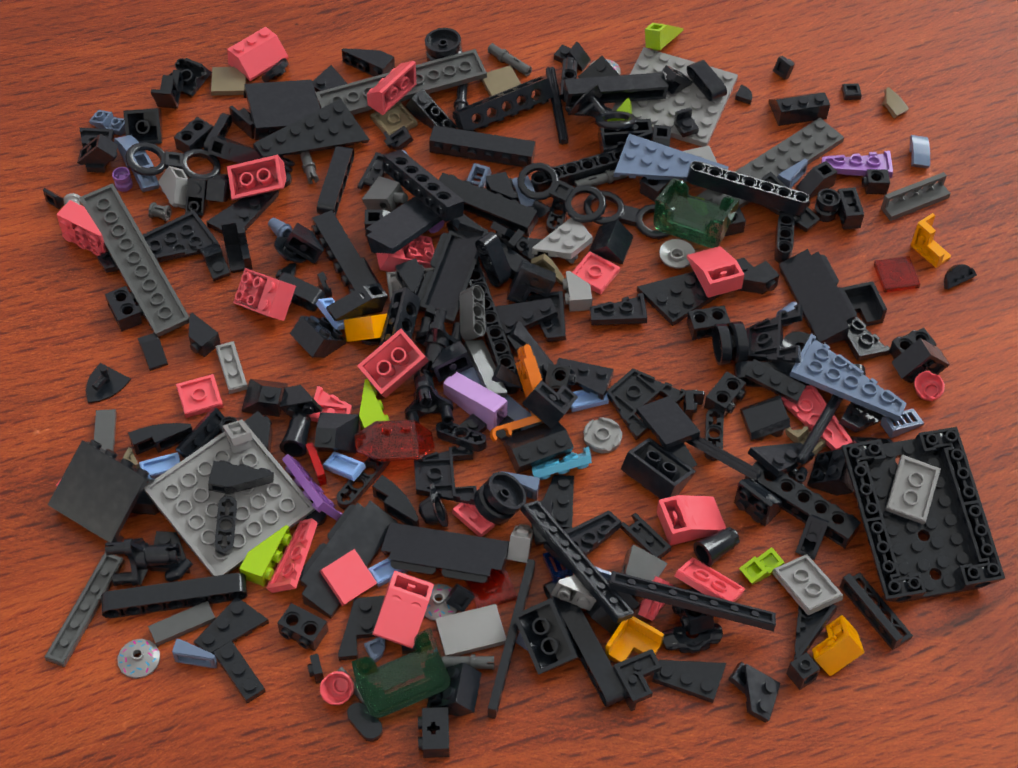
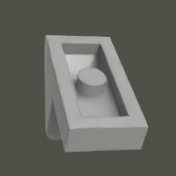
M242 420L223 425L233 453L251 448L250 440H253Z

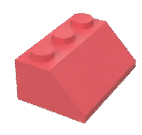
M267 27L260 29L227 49L228 64L243 73L249 81L270 70L282 58L288 59V55L279 38Z
M416 62L401 63L396 68H393L385 78H382L374 88L368 91L367 105L382 115L390 110L417 85Z
M279 155L227 166L232 200L284 189L286 172L284 162Z
M401 328L357 366L379 393L386 398L428 363L429 360Z

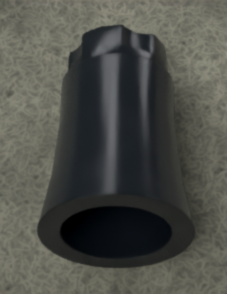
M301 412L293 414L279 446L284 454H289L291 457H302L306 454V444L311 418L307 414Z
M731 527L722 529L705 539L694 542V553L699 561L710 567L740 543L739 535Z

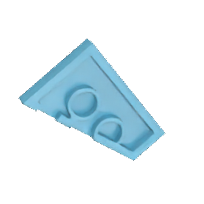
M589 446L582 448L583 452L580 454L571 452L566 454L561 461L553 459L532 467L533 476L544 480L551 477V474L554 473L565 474L570 471L569 469L575 467L577 469L588 467L589 463H592Z

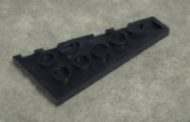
M194 210L143 234L158 262L200 254V248L216 242L221 248L219 242ZM109 252L97 256L98 262L106 273L119 271Z

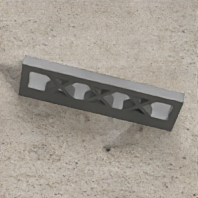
M943 172L886 194L881 210L892 221L948 199L951 193L944 186L947 175Z

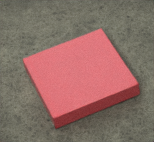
M589 251L572 273L589 283L591 290L601 295L620 272V267Z
M213 374L176 384L186 418L209 412L212 408H224Z
M355 549L320 570L321 575L342 606L377 584Z

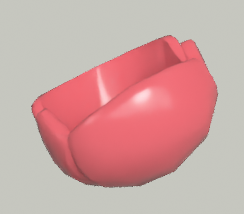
M924 371L915 378L914 388L916 394L921 399L935 401L943 395L945 384L940 375Z
M334 671L328 674L320 683V694L323 700L330 705L345 703L352 697L355 689L351 676L343 671Z

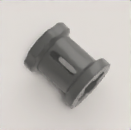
M152 202L149 206L148 215L150 218L157 217L168 221L171 216V206H161Z

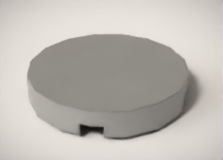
M604 417L598 418V420L593 419L585 426L583 432L584 443L594 452L601 454L610 453L621 444L622 431L618 423L612 419Z

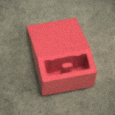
M70 200L56 214L63 238L68 242L77 244L82 249L93 252L96 256L107 252L102 234L85 207Z
M420 235L394 254L376 253L380 270L394 272L396 271V265L414 258L424 268H432L430 262L435 251L432 238Z
M721 246L686 256L708 298L742 289L744 273L737 260Z
M245 268L233 303L284 321L296 286Z
M676 495L658 501L657 515L670 546L708 537L722 529H726L714 497Z
M394 570L372 635L413 649L434 584Z

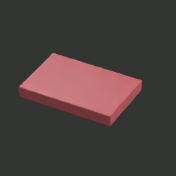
M694 557L679 568L674 576L704 595L736 602L745 591L744 587Z

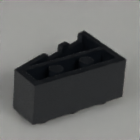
M636 119V123L626 129L611 130L599 127L600 152L605 153L624 147L629 134L652 141L653 129L651 119ZM621 120V121H607V122H623V121H626V120Z

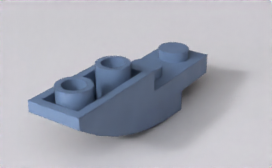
M131 135L114 138V142L118 144L117 148L127 168H130L126 163V152L132 145L139 142ZM145 150L138 151L133 155V159L138 165L145 168L154 167ZM132 170L142 192L159 189L160 185L156 176H144Z

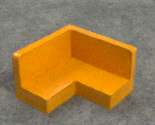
M932 213L918 222L910 246L937 268L948 261L951 255L933 240L936 230L932 227L935 215Z
M387 313L343 320L347 342L380 338Z
M843 615L825 626L828 638L812 648L815 661L829 676L834 675L865 653L857 630Z
M633 616L620 623L606 644L605 654L608 659L615 663L627 660L633 651L641 654L652 649L656 655L662 646L664 634Z

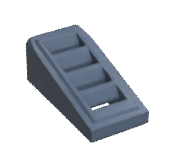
M803 159L781 172L777 178L786 187L792 188L806 173L808 160Z
M474 163L466 181L478 185V187H485L486 176L492 173L490 167Z
M914 409L903 411L900 418L903 425L899 421L887 416L882 417L880 423L890 439L924 425V422Z
M505 472L514 476L521 483L526 497L537 500L540 484L539 477Z
M176 639L172 651L175 662L217 668L218 664L214 654L181 639Z

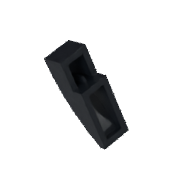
M165 423L131 431L128 433L136 455L152 448H156L157 452L160 453L180 444L193 429L191 424Z
M381 475L372 486L373 496L384 502V511L405 525L419 527V518L409 499L392 481Z

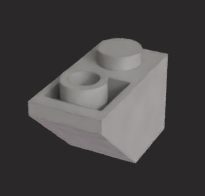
M169 166L158 183L172 206L186 208L188 177L183 169Z
M566 271V278L562 279L563 290L567 292L564 294L565 304L569 306V312L590 310V307H592L590 284L572 272Z
M526 524L515 525L510 536L507 560L527 563L534 538L531 526Z
M575 575L560 579L551 593L552 596L589 611L596 602L595 598Z

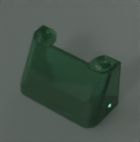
M673 178L656 198L653 219L655 228L661 232L709 248L718 247L738 209L740 199L726 196L718 205L688 195V185L682 180Z
M431 628L421 631L415 636L414 645L416 651L379 667L370 657H361L351 662L357 688L371 716L376 718L384 717L442 692L450 685V677Z

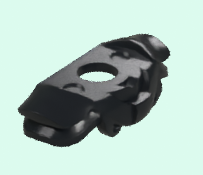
M714 623V629L698 633L696 638H689L686 635L688 630L682 626L673 627L662 632L664 634L663 646L669 651L679 649L680 653L688 652L691 654L707 650L711 644H718L723 636L722 627L718 623Z

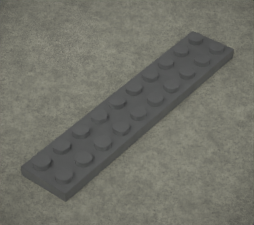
M476 49L416 65L417 85L398 102L411 99L421 89L430 94L487 78V72ZM389 73L316 92L320 109L342 99L352 115L372 110L373 108L367 105V93Z
M818 118L735 172L761 179L771 171L777 177L781 172L803 159H807L808 164L841 144L844 141V137L823 119ZM709 189L696 196L705 200L708 215L715 221L719 218V212L735 208L741 209L750 203L749 201Z
M112 183L79 197L83 207H85L101 232L108 252L130 291L133 293L136 302L141 307L155 335L160 337L188 324L189 315L114 184Z

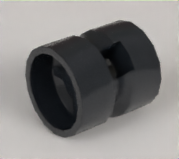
M828 188L819 191L813 212L820 218V221L830 222L835 219L841 200L839 193Z

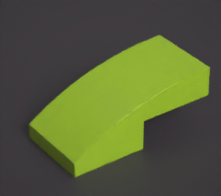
M771 547L758 558L756 556L741 566L739 570L753 585L770 576L774 568L785 564V562Z

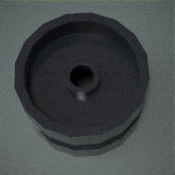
M437 28L425 37L427 62L462 53L461 37L454 29Z
M731 322L729 327L725 323L714 324L712 344L717 364L728 365L731 360L735 363L747 361L749 347L743 322Z
M496 472L475 492L474 502L477 510L486 520L494 524H504L526 503V493L521 483L514 476L505 472Z

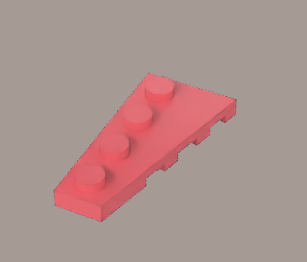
M812 385L805 387L796 404L781 396L784 406L806 427L808 426V429L811 431L827 405L816 387ZM833 415L821 436L832 451L842 449V445L853 444L843 426L839 424L838 419Z
M313 518L299 522L266 587L271 593L296 589L318 524Z

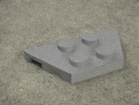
M570 218L532 247V254L537 255L538 252H546L549 257L572 259L592 243L593 236L581 222Z

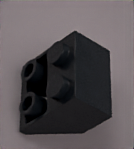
M301 316L290 332L293 338L312 357L325 358L347 342L342 336V332L336 330L325 317Z
M842 449L817 454L807 484L809 487L836 496L853 493L854 490Z
M748 478L739 481L734 503L741 511L749 514L755 522L765 527L780 512L783 501L758 482Z
M464 662L435 670L432 676L427 708L448 707V715L453 716L474 713L482 673Z

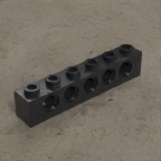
M540 76L455 110L452 113L457 129L474 132V129L488 127L489 123L493 121L500 122L508 115H517L523 109H532L535 104L547 103L548 99L554 96L549 78ZM535 91V96L532 98V92ZM520 96V102L517 104V98ZM505 102L506 106L502 109V104ZM490 108L491 113L487 115V110ZM475 114V115H476V119H475V121L473 122V121H472V116Z
M401 149L383 155L382 170L399 182L401 186L441 219L447 222L463 216L465 201Z
M758 461L753 464L754 467L761 470V477L756 482L783 501L781 509L805 524L810 514L828 520L829 524L824 536L844 549L858 532L861 524L855 516L844 512L836 504L828 502L820 494L812 492L804 484L796 482L786 473L776 477Z

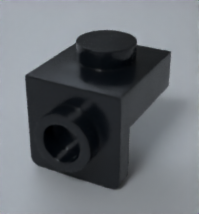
M402 126L391 135L387 131L383 133L386 137L384 141L390 149L393 147L396 151L403 149L414 141L405 126Z

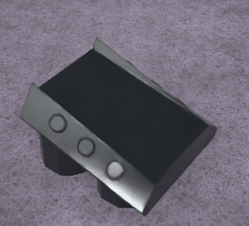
M188 58L178 59L175 63V68L180 70L183 76L181 93L190 97L198 91L212 73L202 64Z
M781 395L740 408V413L751 441L763 440L769 434L775 437L782 436L785 429L790 427V418L787 415Z

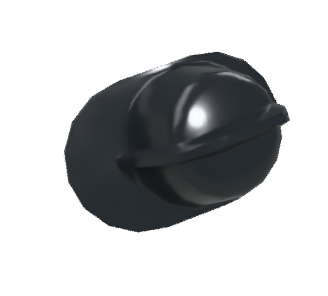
M431 483L430 496L419 504V514L426 524H441L443 527H447L449 524L447 511L440 500L435 485Z

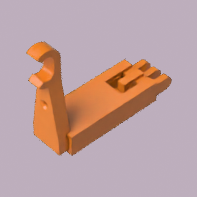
M529 344L517 350L520 361L515 363L526 398L542 380L536 358ZM530 411V417L492 428L490 438L492 441H496L498 438L496 431L502 429L505 430L506 436L511 437L512 430L543 421Z

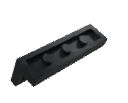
M849 573L843 577L840 588L892 650L913 637L912 633L861 573L853 577ZM857 581H859L863 585L864 589L858 584ZM898 630H900L905 636L903 637Z

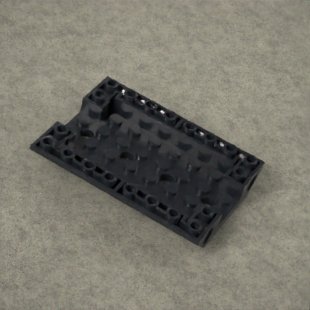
M957 427L918 433L915 439L882 444L881 439L841 446L886 601L902 603L970 591L1005 579ZM902 455L941 468L924 525L885 511L898 467L895 458H900ZM918 533H925L928 537V540H920L918 537ZM930 571H936L939 574V579H932L929 574Z

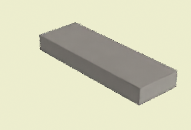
M234 341L215 346L229 394L247 390L248 386Z

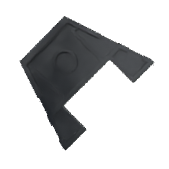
M801 304L795 305V309L789 312L785 310L780 312L779 316L769 320L767 318L746 328L749 347L747 361L755 359L767 362H801V348L799 345L782 348L783 325L802 321L803 308Z
M517 321L514 323L509 337L521 346L526 344L531 346L542 381L545 382L548 365L553 364V362L522 323ZM502 364L496 367L492 377L493 381L497 383L499 381L503 382L508 387L520 388L524 392L517 368L513 373Z
M632 368L610 387L606 394L634 439L638 440L649 428L636 416L637 408L651 403L659 395H662L664 398L671 396L678 404L684 399L685 390L673 388L672 384L667 382L661 383L655 380V377Z
M453 446L446 452H434L415 458L416 494L430 496V484L433 483L440 499L475 505L474 495L477 491L476 486L455 487L453 461L473 460V451L464 447L457 448Z
M385 595L354 599L338 653L339 661L358 659L357 639L377 637L372 634ZM417 638L413 649L402 645V655L421 653V645Z

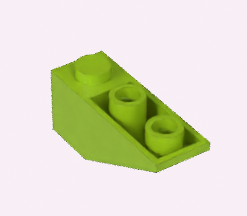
M659 23L650 24L645 28L646 48H651L654 51L661 50L683 31V28Z
M365 379L359 413L360 427L366 441L389 434L388 426L391 425L388 415L383 413L382 401L376 398V388L374 385H370L368 379Z
M285 525L247 553L239 568L240 573L245 574L247 581L264 586L267 580L271 579L274 573L273 568L276 563L280 562L283 556L282 551L285 546H288L292 538L289 526Z

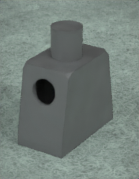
M379 176L362 200L367 210H386L392 212L400 203L404 204L408 201V195L404 193L399 182Z
M633 544L626 552L621 573L652 581L655 576H660L668 563Z

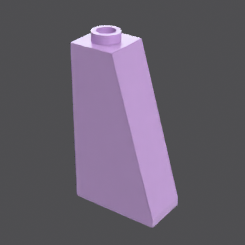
M458 372L447 377L444 381V395L469 415L474 414L487 424L489 431L499 426L507 416L508 401L500 395Z

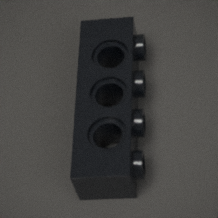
M407 287L392 293L379 347L401 328L412 340L421 298Z

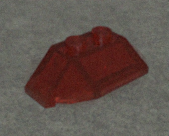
M416 420L375 421L354 435L356 453L364 454L377 461L419 460L435 448L432 432Z

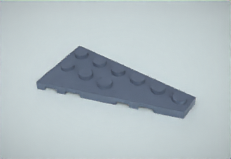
M629 134L613 177L626 175L629 178L641 176L654 180L675 181V179H684L685 182H688L686 180L690 163L693 161H700L727 170L729 167Z
M811 333L801 352V362L795 363L790 377L896 421L900 420L906 407V402L890 390L881 388L877 385L878 382L875 379L866 377L863 374L864 371L842 355H836L830 350V346L825 343L821 344L816 340L817 337Z

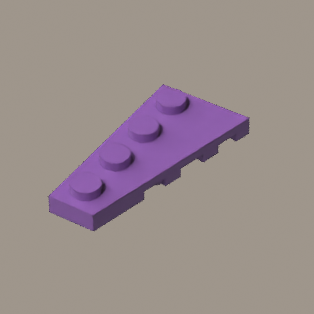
M884 151V154L869 152V155L860 156L859 153L852 154L850 157H845L844 155L825 156L821 159V163L827 161L837 171V174L865 176L867 169H888L889 178H892L893 175L890 151Z
M287 454L282 459L286 464L285 469L290 475L295 476L294 482L304 489L303 494L313 501L312 506L319 513L323 511L338 521L342 513L334 509L336 505L323 494L324 491L313 481V478L296 459Z

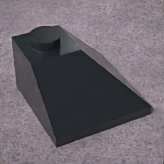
M161 108L123 111L126 136L131 135L138 142L162 143Z
M250 379L241 411L252 414L258 411L262 415L280 417L282 409L279 406L284 389L288 387V383Z
M320 412L316 427V450L319 452L335 451L338 453L357 454L359 415Z

